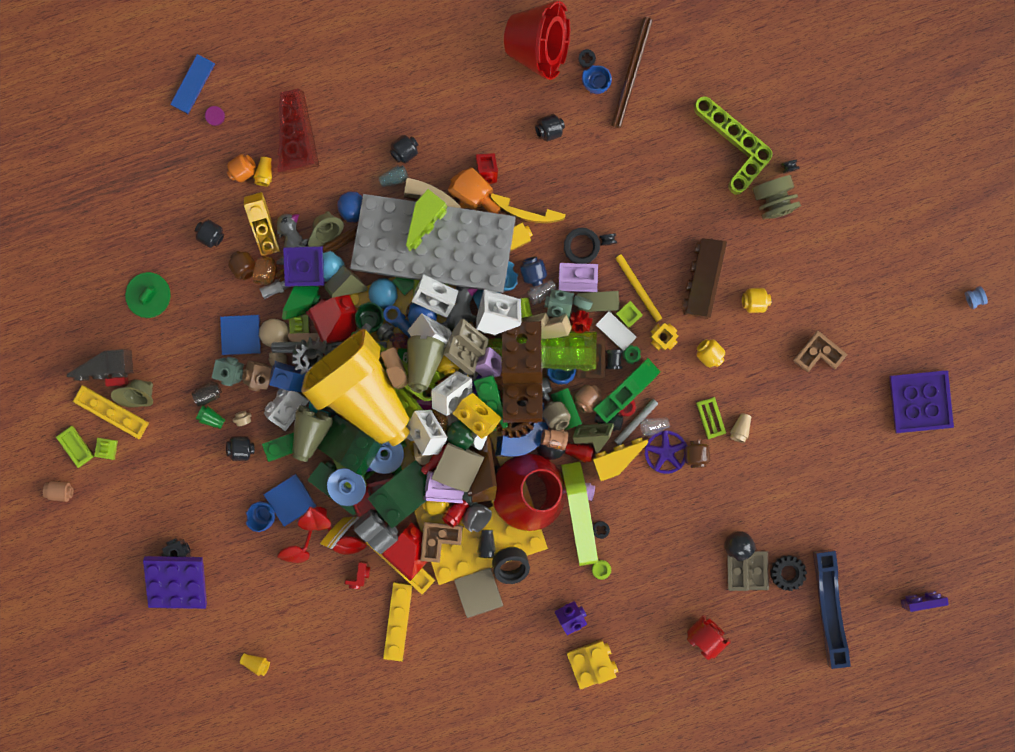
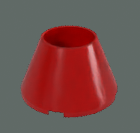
M552 1L515 13L510 16L505 27L504 48L506 54L544 79L552 80L556 78L560 71H557L560 64H564L567 58L571 27L570 19L566 18L565 11L568 10L565 4L561 1Z
M525 454L509 459L498 469L495 474L497 488L493 505L505 523L515 529L535 531L549 526L557 519L565 504L566 488L561 472L551 461L539 455ZM530 474L540 477L546 486V500L539 509H534L528 505L523 496V485Z

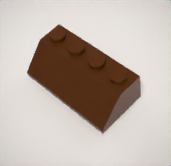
M702 238L700 243H696L694 253L697 254L696 261H692L690 272H693L692 280H688L686 291H689L688 299L684 298L682 305L685 315L703 319L711 318L727 241Z
M488 435L482 450L473 446L469 447L470 451L484 457L476 477L467 492V495L472 498V503L495 500L497 484L490 435Z

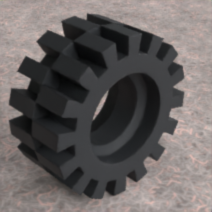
M784 555L781 558H777L775 563L773 562V567L770 569L771 578L779 588L785 591L797 590L799 586L803 585L804 580L806 581V567L800 559L791 555ZM785 566L794 567L796 575L792 580L783 579L781 571Z

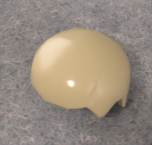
M269 319L263 322L259 328V338L266 346L271 347L273 342H288L289 340L288 334H290V329L284 321Z

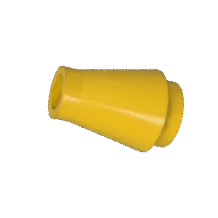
M260 157V162L253 177L256 185L266 187L272 182L271 158Z
M245 653L240 660L241 665L257 676H264L270 666V662L266 658Z

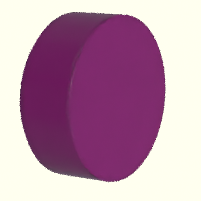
M211 106L205 112V119L210 125L219 126L225 120V113L220 107Z

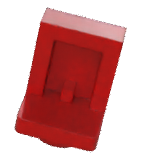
M359 562L357 580H345L344 584L349 585L348 588L360 589V586L364 587L366 578L369 579L371 567H367L368 562Z

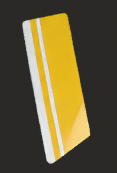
M359 517L342 518L328 532L320 544L332 549Z

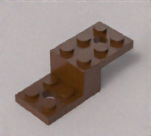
M541 321L522 322L520 326L502 332L503 423L543 422ZM521 337L527 339V341L522 344L517 342V340ZM520 400L528 402L526 406H519L517 403Z

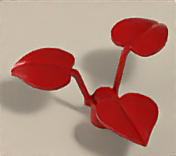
M309 507L306 513L298 519V526L304 530H309L304 547H286L277 554V558L290 563L307 561L310 553L306 550L312 531L328 529L329 532L331 530V521L327 518V509L323 507ZM346 536L340 538L332 549L339 554L350 555L362 551L367 547V544L358 538Z

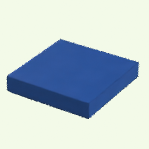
M259 315L220 317L222 355L261 353Z
M297 474L264 494L284 527L304 515L309 507L315 508L317 506Z

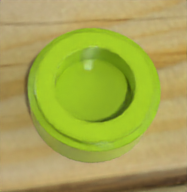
M598 560L599 563H595L592 566V573L597 579L603 580L611 574V566L605 560Z

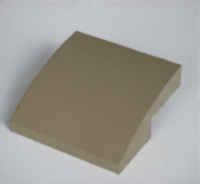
M461 319L453 330L443 355L468 375L474 374L478 358L485 355L488 339L465 319Z
M448 443L431 479L449 487L468 492L484 457L468 449L464 450Z
M755 551L750 558L743 561H737L734 557L728 555V591L769 590L768 551Z
M491 568L454 580L467 618L504 606Z

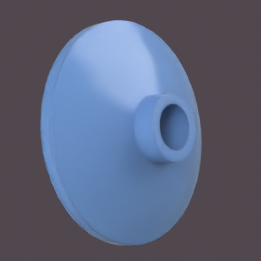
M388 441L383 443L370 468L382 474L391 473L398 469L404 458L401 443L396 446H391ZM382 450H387L388 452L386 456H382L380 453Z
M341 468L331 474L327 482V489L330 497L336 503L343 506H352L362 500L365 495L366 485L361 475L354 473L348 468ZM345 482H349L351 487H347Z

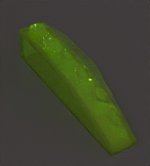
M569 332L568 336L542 339V368L562 369L564 371L572 369L590 371L596 369L597 332ZM524 337L517 340L521 344L527 341ZM502 338L488 339L487 348L490 347L502 357Z

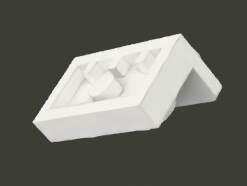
M280 388L273 402L271 401L267 404L264 414L270 421L286 431L295 420L296 409L299 408V405L306 406L309 400L298 392Z

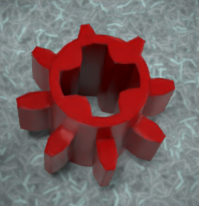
M578 310L576 313H571L569 321L572 325V331L580 334L585 331L589 332L593 321L592 318H589V312Z

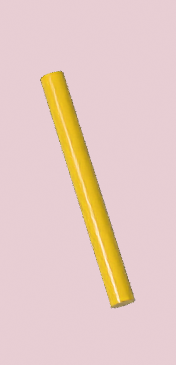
M622 254L615 258L654 320L658 322L662 319V316Z

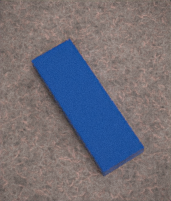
M197 54L170 105L189 114L215 63Z

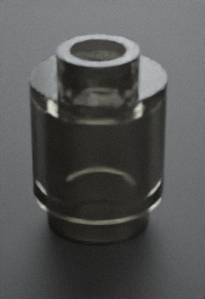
M210 381L196 388L192 392V397L197 406H205L219 399L222 390L217 382Z

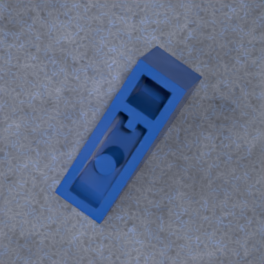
M275 361L269 378V385L288 391L301 392L306 372L301 375V369L296 370L295 366Z

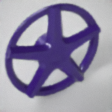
M660 431L651 436L648 444L645 446L646 461L652 469L659 473H674L685 464V452L681 463L678 462L674 453L685 448L687 444L675 432ZM668 434L677 437L682 443L671 446ZM662 435V446L650 445L655 437ZM648 451L659 455L655 466L649 459ZM666 460L676 467L671 470L660 469Z

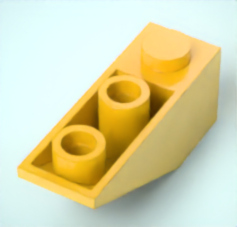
M260 192L244 197V207L261 256L280 252L263 193Z
M641 437L632 440V445L625 447L624 444L613 447V452L606 453L605 450L595 454L596 458L592 460L600 481L619 475L648 444V440H643Z

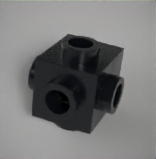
M177 538L166 542L167 546L162 548V557H175L172 550L177 551V557H191V549L184 539L177 541Z

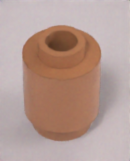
M50 481L44 484L43 497L48 498V500L68 502L73 497L74 490L70 483Z

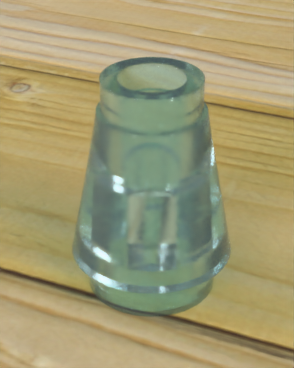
M397 165L382 176H379V181L382 187L405 183L409 177L405 167Z

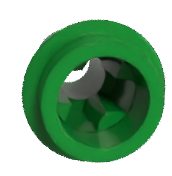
M203 405L195 418L199 420V423L221 429L226 420L209 406L205 407Z

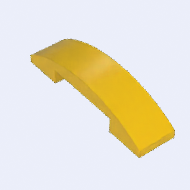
M491 194V199L503 211L518 219L534 223H554L565 219L566 214L547 209L546 215L542 216L510 207V198Z

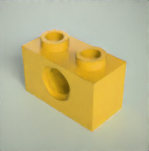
M474 393L464 398L453 412L454 416L481 439L493 432L502 419Z

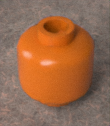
M239 154L228 162L227 174L231 180L242 183L255 174L256 164L249 155Z

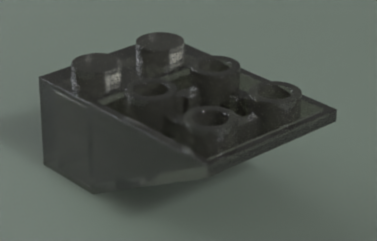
M132 350L103 351L68 373L67 377L73 378V381H88L90 377L97 380L109 379V375H112V378L128 377V374L133 373Z

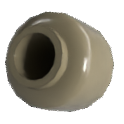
M552 401L546 404L543 410V419L550 429L563 430L569 425L571 416L562 402Z

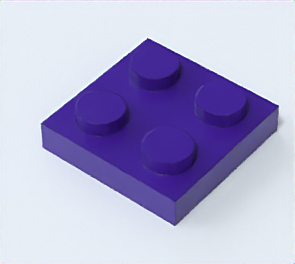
M323 246L283 248L285 286L324 285Z
M936 591L925 592V596L920 597L917 594L908 595L906 599L901 600L902 608L909 612L949 605L948 598L941 595V593H936Z

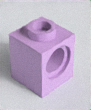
M490 347L486 348L485 355L478 358L475 371L482 377L492 374L494 377L500 376L502 372V357Z

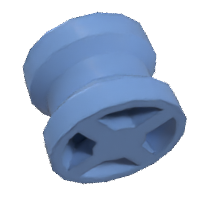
M981 286L976 287L974 291L969 290L965 292L967 303L971 309L977 308L980 304L985 305L988 303L986 293Z

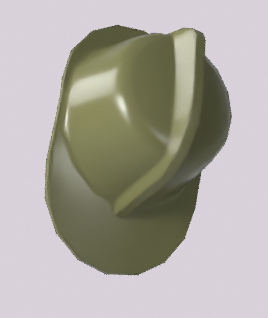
M329 211L316 217L312 224L313 231L308 241V247L323 246L340 236L344 228L343 221L331 215Z
M133 379L126 387L114 389L111 392V398L114 402L124 407L153 405L151 397L153 383L151 381Z

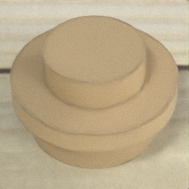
M246 411L238 412L235 414L233 422L237 426L246 425L251 422L250 417L252 415L251 413H246Z

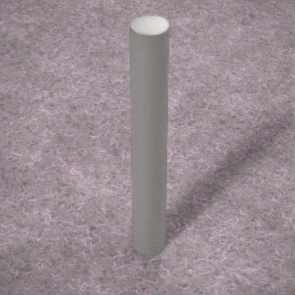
M652 399L614 441L621 445L658 403Z

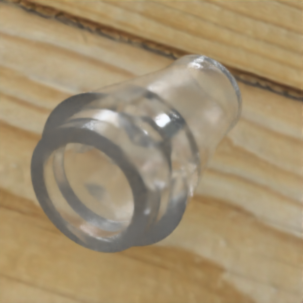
M550 279L540 285L530 287L527 295L534 305L537 303L541 304L546 299V296L551 294V289L556 290L557 288Z
M667 417L644 419V421L640 422V428L644 437H651L670 428V423Z

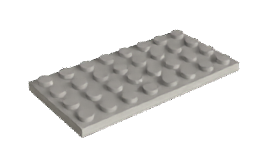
M363 194L351 270L413 280H421L422 276L425 275L446 285L504 293L516 220L515 216L447 206L445 216L441 220H436L433 230L429 234L425 233L421 238V244L416 249L413 248L411 251H408L406 243L416 202Z

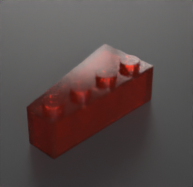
M297 88L281 92L279 104L278 173L288 174L320 166L304 91Z

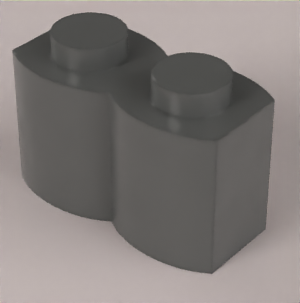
M370 509L354 523V531L379 554H382L398 541V530L396 527L391 528L378 511L375 512Z

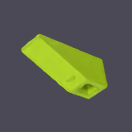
M429 189L415 203L406 243L408 251H411L413 248L416 249L421 244V238L425 233L429 234L433 230L436 220H441L447 213L446 203Z

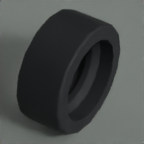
M588 228L572 230L564 241L566 257L576 264L592 262L600 250L598 236ZM578 235L588 236L592 240L593 250L586 257L575 256L571 251V241Z
M508 547L500 550L492 560L495 577L502 583L515 584L521 582L529 574L530 565L527 555L522 549L517 547ZM511 560L522 562L517 569L512 571L500 569L504 563Z

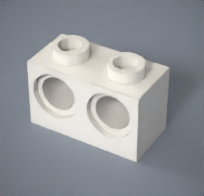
M456 371L431 390L432 409L446 416L455 411L459 403L472 394V378Z

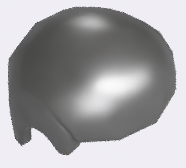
M482 504L472 505L463 516L462 521L465 528L470 532L472 530L476 532L481 531L490 521L492 511Z

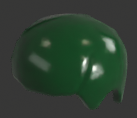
M368 302L359 306L355 314V323L360 330L365 323L372 327L368 333L378 331L383 325V311L377 304Z
M456 420L446 430V441L466 450L474 442L472 437L473 431L460 420Z

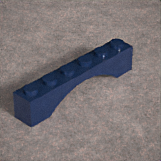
M833 549L813 551L827 665L831 669L851 667L840 607L836 551Z

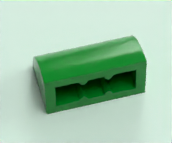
M568 388L550 395L552 401L562 402L570 413L569 425L564 430L582 424Z

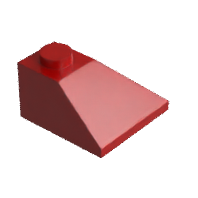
M350 295L333 297L308 310L322 342L324 340L327 343L344 341L351 337L352 332L356 331L355 314L357 310Z
M412 522L399 535L398 541L382 554L409 581L427 563L426 561H420L423 532Z

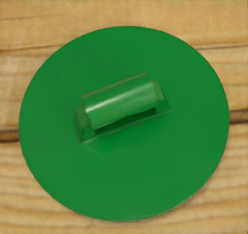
M146 272L135 276L129 282L125 297L129 309L134 314L143 318H153L166 310L170 302L171 292L168 283L163 277L155 273Z

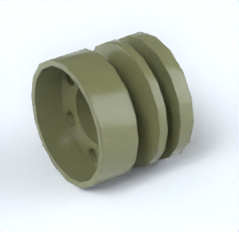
M791 175L783 176L752 188L756 201H766L765 204L759 207V211L769 210V212L761 215L763 220L785 216L801 207L800 202L792 204L790 202L797 198L798 195H788L787 193L795 187Z

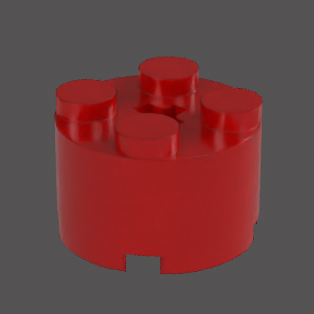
M702 615L687 631V640L692 646L695 647L697 645L702 650L701 654L707 660L715 659L731 643V640L729 638L725 640L723 637L724 631L710 618L706 621V616Z

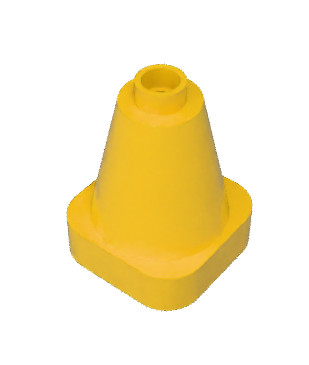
M362 329L325 355L309 369L304 377L301 392L317 410L329 406L379 444L388 441L391 446H396L410 433V430L406 427L409 422V416L379 361L381 347L366 329Z

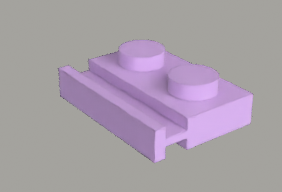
M560 263L559 290L568 292H597L598 264Z
M428 471L424 500L463 503L462 496L464 491L432 480L434 472Z

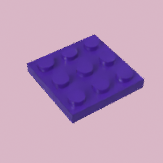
M948 370L889 376L895 433L954 428Z
M144 557L143 564L148 608L206 609L207 598L203 557Z

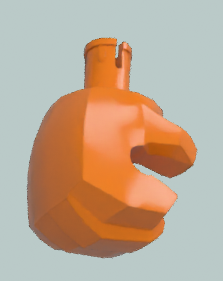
M472 167L462 170L450 180L451 184L448 192L452 197H457L460 200L459 205L462 209L470 208L476 210L483 206L489 213L496 214L501 210V207L490 198L493 192L490 184Z

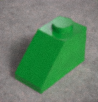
M294 286L283 309L282 319L288 320L303 315L319 303L321 297L318 295L319 287Z

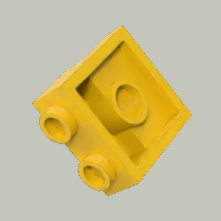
M602 639L567 652L580 690L616 678L615 673L619 672L615 661L611 662L608 656L612 654L608 643L604 644Z

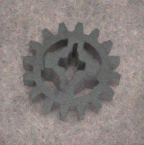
M309 337L308 342L301 340V345L296 344V348L293 350L292 363L295 364L296 370L301 369V375L305 372L307 373L315 363L324 357L323 353L327 355L332 351L331 345L326 346V340L321 343L318 337L315 341Z

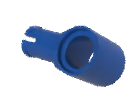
M396 306L386 307L383 312L385 320L395 328L398 327L408 338L411 337L408 333L411 325L405 319L406 316ZM391 309H395L398 313L397 318L394 320H390L387 316L388 311Z

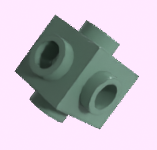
M551 289L550 297L546 296L544 305L545 308H548L547 315L560 317L567 314L569 319L574 293Z
M233 357L215 360L212 378L221 381L223 385L233 386V384L239 383L242 380L244 364L238 362V359Z

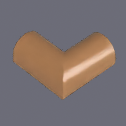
M817 330L793 361L801 369L809 372L821 358L836 370L848 354Z
M396 348L381 352L380 355L387 368L386 373L393 388L400 390L407 386L408 374Z
M424 522L420 561L440 563L441 545H461L463 526L455 525L452 528L447 524Z

